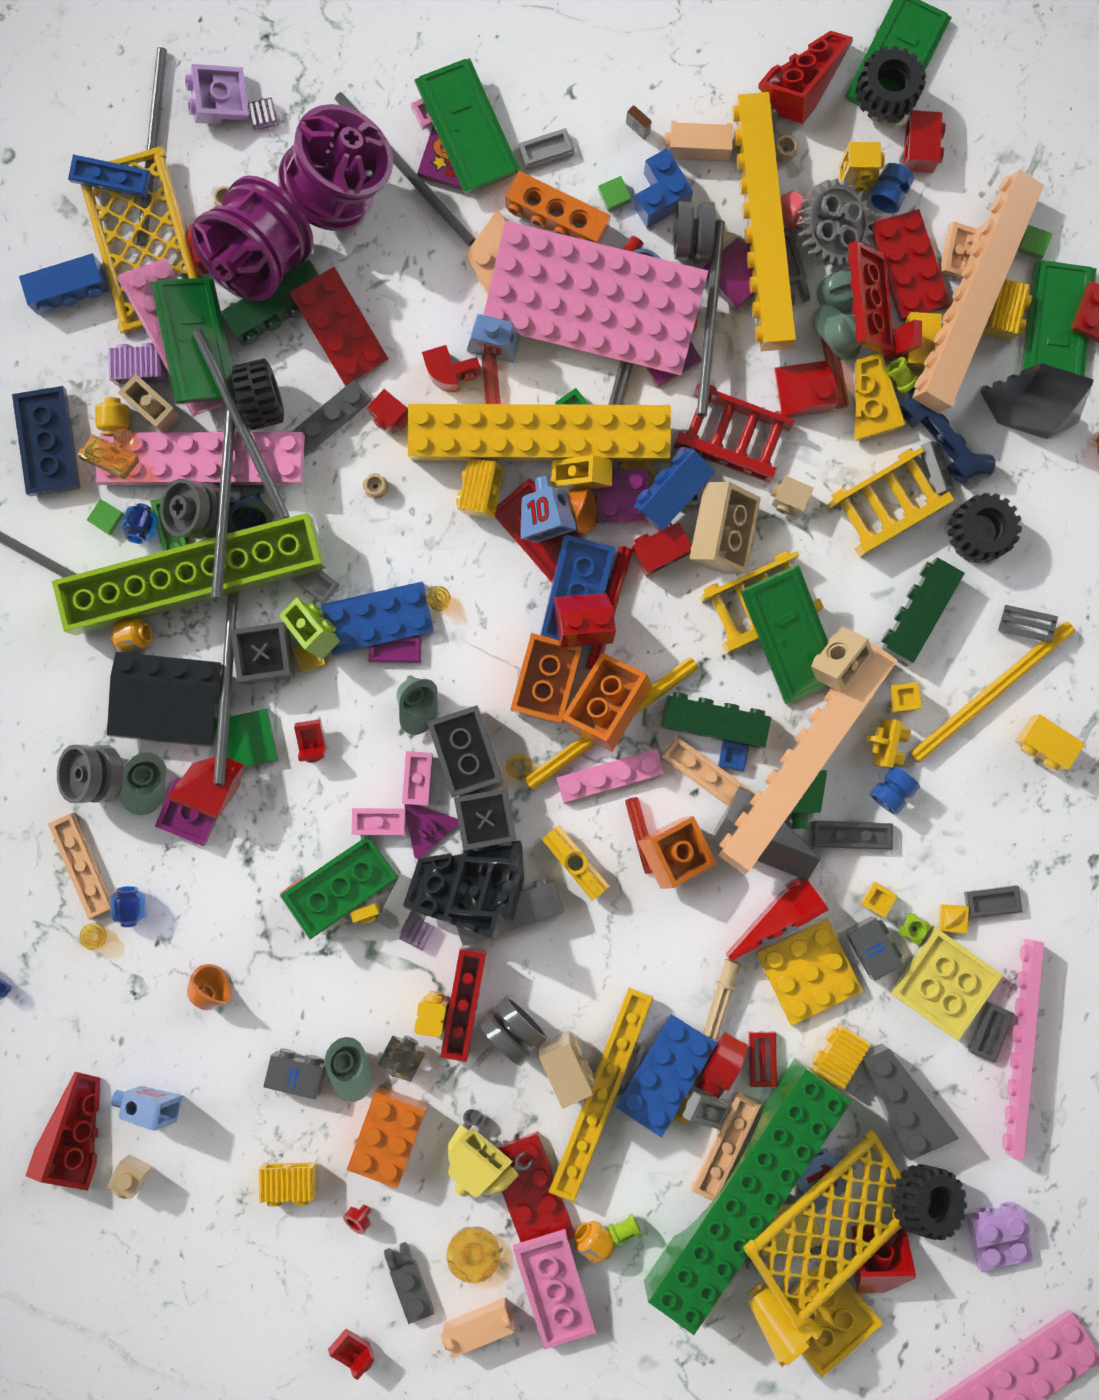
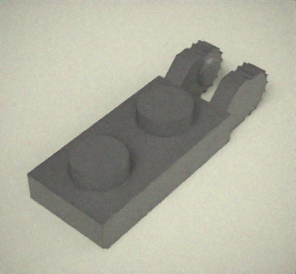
M791 230L784 232L791 300L792 305H795V297L791 285L798 284V290L803 302L810 300V293L806 282L807 276Z
M403 1242L400 1244V1253L405 1264L397 1265L395 1255L390 1248L384 1250V1255L408 1324L433 1315L434 1308L416 1259H413L407 1242Z

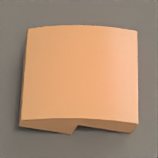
M955 221L948 224L940 267L941 274L963 279L962 272L973 256L971 251L981 238L982 233L980 230L982 225L975 229Z

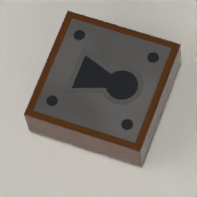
M633 105L627 111L626 124L645 140L650 135L652 121Z

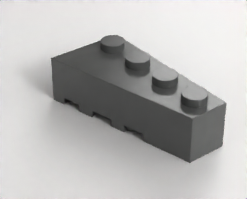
M882 1043L868 1049L861 1063L902 1154L911 1161L958 1140L959 1137L891 1050Z

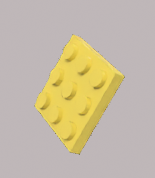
M934 927L890 993L949 1036L959 1041L1003 975Z

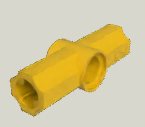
M560 825L542 838V841L592 901L610 887ZM573 855H578L583 859V865L578 870H572L568 866V859Z

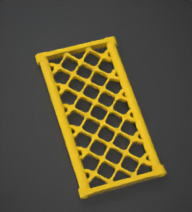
M162 146L108 161L146 169L137 163L154 159L155 162L146 170L151 172V177L160 178L162 187L155 193L148 191L147 194L152 196L153 199L145 209L136 204L137 196L127 200L120 196L118 192L94 188L93 190L92 187L81 185L120 321L118 322V327L121 334L144 328L140 320L130 322V318L136 311L132 304L124 301L123 293L125 291L123 287H120L116 269L122 263H126L133 267V269L141 267L147 256L159 261L166 258L170 250L174 249L181 251L183 258L178 265H171L175 275H188V279L199 278L165 162L167 158L166 152ZM102 190L112 195L106 207L97 205L95 196ZM117 199L128 203V207L123 215H117L111 211ZM157 201L167 203L169 211L163 217H158L151 213ZM132 208H137L144 212L138 224L127 220V216ZM108 215H113L119 219V223L113 231L103 228L102 221ZM149 216L160 221L153 233L142 228V225ZM125 223L135 228L129 240L118 236L119 230ZM164 225L174 227L176 233L168 242L158 237ZM140 231L151 236L148 245L144 249L134 244ZM115 239L126 243L125 249L119 256L111 254L109 245ZM155 241H160L167 245L161 257H157L149 252ZM130 248H135L142 252L136 264L125 260V256Z
M869 1130L855 1148L754 1241L751 1239L743 1246L748 1257H750L787 1315L791 1325L797 1331L806 1324V1320L901 1228L898 1224L900 1220L895 1219L893 1214L896 1211L895 1208H892L891 1204L883 1202L884 1188L886 1186L893 1187L894 1190L896 1188L895 1184L885 1182L886 1169L894 1182L897 1178L901 1179V1175L873 1130ZM870 1148H874L881 1159L880 1162L872 1161ZM856 1161L864 1163L862 1179L853 1177L851 1166ZM872 1164L880 1165V1177L877 1182L870 1181L869 1179L870 1166ZM838 1178L846 1181L845 1194L842 1197L834 1195L833 1183ZM854 1181L862 1183L861 1197L859 1199H854L850 1196L851 1185ZM869 1184L878 1185L876 1201L867 1200ZM820 1195L827 1198L826 1212L824 1214L815 1213L813 1201ZM834 1199L843 1200V1212L840 1217L832 1216ZM852 1201L859 1202L860 1204L857 1219L848 1217L849 1204ZM867 1204H875L876 1206L874 1221H866L864 1218ZM884 1206L892 1208L894 1219L888 1225L881 1222V1213ZM800 1213L808 1216L805 1232H797L795 1229L794 1219ZM815 1217H823L825 1220L824 1230L821 1235L813 1234L812 1232ZM832 1219L841 1221L840 1235L838 1237L829 1235ZM850 1221L857 1222L858 1225L855 1239L846 1238L847 1223ZM865 1224H872L874 1226L875 1237L869 1243L862 1239ZM781 1231L789 1236L787 1249L784 1251L776 1249L775 1237ZM796 1235L805 1236V1247L802 1253L793 1251L794 1237ZM813 1237L822 1239L821 1253L819 1255L810 1254L811 1239ZM831 1239L838 1240L839 1242L836 1257L827 1256L828 1241ZM846 1242L855 1243L856 1255L850 1261L843 1257ZM761 1250L769 1253L767 1267L758 1255V1252ZM777 1253L786 1255L783 1271L773 1270L774 1256ZM793 1256L803 1257L800 1273H791L790 1271ZM810 1258H818L820 1260L819 1272L816 1276L808 1275L807 1273ZM827 1260L836 1261L838 1273L832 1279L824 1276ZM774 1274L783 1275L782 1290L772 1277ZM792 1276L800 1277L798 1294L788 1293L789 1278ZM807 1279L817 1280L819 1291L812 1298L805 1295ZM789 1297L798 1299L799 1310L796 1313L787 1300Z

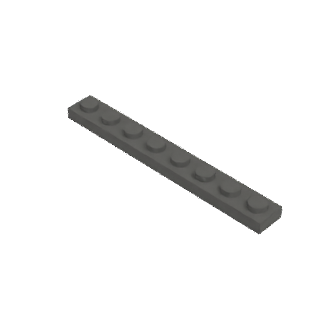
M355 379L291 431L303 432L305 435L304 458L372 402L371 398ZM231 485L229 511L240 497L262 494L266 490L264 485Z

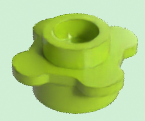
M909 913L906 915V922L903 926L899 927L898 932L900 936H906L911 939L913 944L919 945L922 943L927 931L930 930V924L927 921L918 919L916 914ZM913 926L917 928L916 931L912 930Z

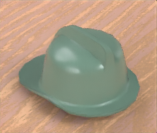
M850 269L830 274L819 283L817 300L820 306H833L842 313L852 310L854 303L853 292L850 287Z
M824 305L819 307L813 316L814 327L837 357L848 361L856 358L860 352L861 344L857 343L855 337V316L843 314L833 306Z
M408 675L406 681L397 689L396 699L399 705V722L401 728L408 734L419 735L429 729L427 722L436 719L438 691L436 684L432 680L419 679Z
M150 752L139 753L131 757L125 765L120 792L121 801L124 807L133 814H150L162 802L166 779V765L158 755Z
M338 1038L331 1043L325 1055L324 1064L330 1082L336 1094L344 1101L355 1102L362 1100L368 1095L373 1084V1074L361 1043L355 1038Z

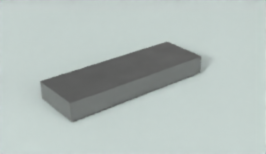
M812 821V847L893 850V823Z

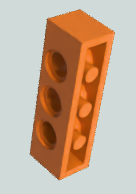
M518 171L505 196L506 208L512 215L516 217L523 216L529 219L535 226L539 228L546 227L554 233L600 244L610 226L611 215L521 171ZM530 200H538L540 202L535 206L528 204ZM560 211L563 214L559 217H554L551 215V212ZM583 222L585 226L583 228H576L573 224Z

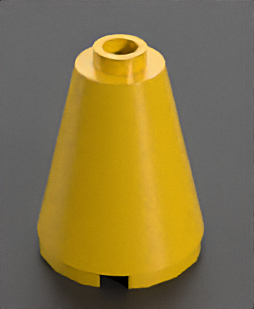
M759 1282L748 1292L750 1298L747 1302L781 1368L784 1365H789L810 1347L808 1345L811 1342L809 1338L813 1336L817 1340L822 1334L823 1329L810 1317L799 1331L795 1330L767 1284L763 1286ZM788 1300L789 1304L796 1313L799 1310V1308Z

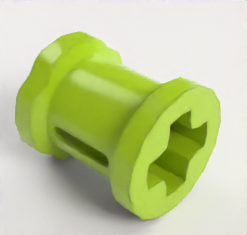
M904 357L892 361L885 371L887 376L892 377L897 383V389L900 393L911 390L919 378L916 373H912L908 368L907 360Z
M632 1213L628 1215L627 1219L615 1225L612 1223L608 1225L617 1248L622 1247V1243L636 1236L638 1238L642 1237L640 1227Z

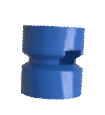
M898 163L885 164L878 178L880 182L875 184L869 196V202L872 206L888 214L897 213L905 199V194L908 193L915 179L912 171Z
M893 766L885 774V782L878 783L870 792V796L885 810L897 816L906 805L905 799L912 798L919 790L920 785L904 770Z

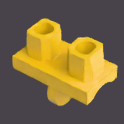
M882 719L881 726L876 727L875 736H866V741L873 743L871 753H874L872 765L888 768L904 765L905 754L897 751L899 742L907 743L911 730L903 726V721Z

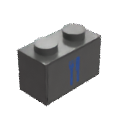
M870 916L843 931L870 979L876 981L903 966L899 959L902 957V954L895 943H890L886 936L889 934L888 928L881 919L877 920V918Z
M281 1048L279 1051H275L270 1057L263 1087L316 1100L320 1095L326 1071L325 1064L321 1061L322 1058L315 1055L296 1056V1052L290 1049Z

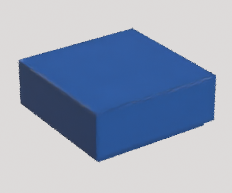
M723 740L717 766L744 772L749 746Z

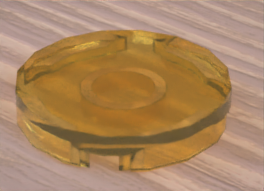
M479 1226L464 1227L456 1232L448 1244L446 1254L448 1267L453 1275L463 1282L473 1284L483 1282L492 1276L498 1267L500 1248L497 1239L490 1231Z

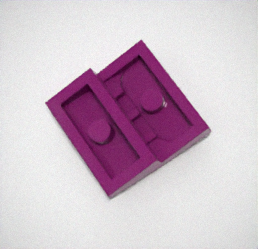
M738 237L722 251L719 282L720 297L736 310L755 295L750 292L749 286L750 277H753L752 268L747 266V252H750V247ZM711 261L702 268L704 270H708V275L706 279L708 282L710 278Z

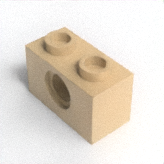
M136 374L118 392L120 396L161 433L168 432L182 417Z
M842 626L836 634L831 636L828 645L821 654H818L813 660L811 668L816 680L843 693L873 654L869 639Z

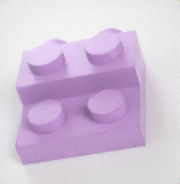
M191 64L189 74L185 75L186 91H191L192 99H188L189 115H194L195 123L221 124L222 119L247 121L249 111L243 67Z
M1004 1202L1000 1204L999 1208L989 1209L981 1207L973 1210L974 1213L966 1214L977 1267L981 1272L1034 1261L1028 1238L1031 1237L1026 1212L1018 1203Z

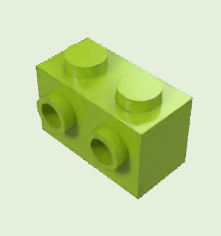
M296 597L279 617L304 650L323 659L340 642L334 633L336 628L328 620L321 617L323 612L313 602L307 604Z

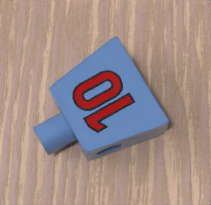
M477 314L467 351L514 363L520 337L516 334L517 330L512 322Z
M542 476L536 478V492L525 495L522 498L521 539L539 543L577 530L567 493L564 490L551 487L550 477Z
M139 1086L127 1091L116 1090L112 1096L111 1105L120 1108L119 1118L121 1120L155 1131L177 1122L183 1095Z
M827 1148L820 1149L797 1182L802 1195L847 1154L834 1159ZM853 1164L851 1167L854 1170L856 1166ZM838 1178L833 1183L835 1196H840L845 1192L846 1182L844 1179ZM820 1195L813 1201L815 1213L827 1205L826 1197Z

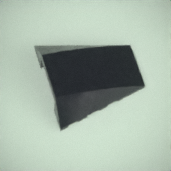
M1039 363L1022 370L1020 376L1014 374L1008 376L1004 383L998 380L993 382L992 387L983 386L980 392L997 424L1048 439L1079 423L1094 379Z
M513 841L511 845L502 847L499 844L488 846V849L474 851V849L465 850L463 854L458 855L447 853L418 859L403 906L409 910L491 939L497 938L511 928L524 883L521 841Z

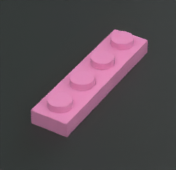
M655 749L556 777L563 803L660 776L664 774L658 750Z

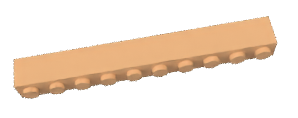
M1020 169L1011 176L1007 175L999 185V195L989 209L991 214L981 227V238L971 251L973 255L971 261L962 272V282L953 293L952 298L954 301L943 317L945 321L943 327L936 334L934 348L924 361L926 367L915 383L914 387L916 390L912 398L936 413L946 410L953 405L1044 188L1042 183Z
M870 643L873 654L843 693L833 688L829 690L824 697L827 703L823 709L817 707L809 718L813 723L808 730L803 727L794 739L798 743L793 751L790 748L787 749L779 760L783 763L778 771L773 769L764 781L768 784L763 793L758 790L749 802L753 805L748 814L743 811L734 823L738 827L733 835L727 833L719 844L722 850L718 856L744 875L751 870L898 661L874 643Z

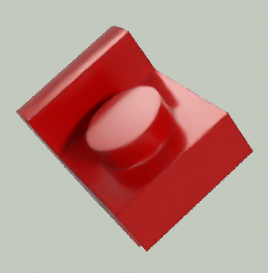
M447 345L422 352L430 380L443 391L458 392L460 391L458 381L469 382L481 374L477 357L452 364Z
M724 1032L711 1053L709 1063L697 1078L695 1086L719 1099L725 1090L729 1091L737 1078L744 1062L748 1045Z

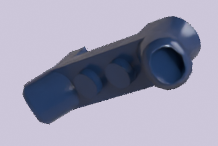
M913 387L909 391V399L900 405L903 418L912 429L921 423L931 436L940 443L942 449L953 460L948 466L950 474L962 485L968 484L975 477L987 479L992 476L996 465L994 456L972 453L966 446L963 436L955 433L949 426L950 423L945 415L936 413L912 398L916 390Z

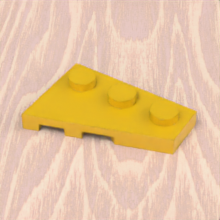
M881 353L857 359L855 362L854 442L905 426L891 379L885 373L887 367Z

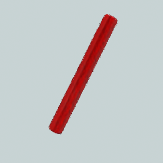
M626 546L619 547L606 593L613 606L614 616L633 552L631 548ZM606 644L591 646L586 663L587 669L591 670L601 653H604Z

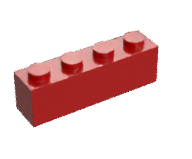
M461 946L459 949L440 1054L441 1058L463 1062L468 1060L487 956L486 950Z

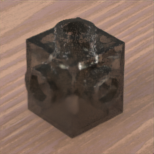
M392 1035L378 1065L392 1077L411 1082L426 1052L418 1047L419 1042L407 1035L404 1038Z

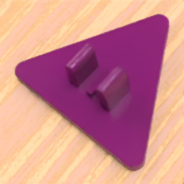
M404 805L413 854L416 859H420L458 825L457 818L419 805Z

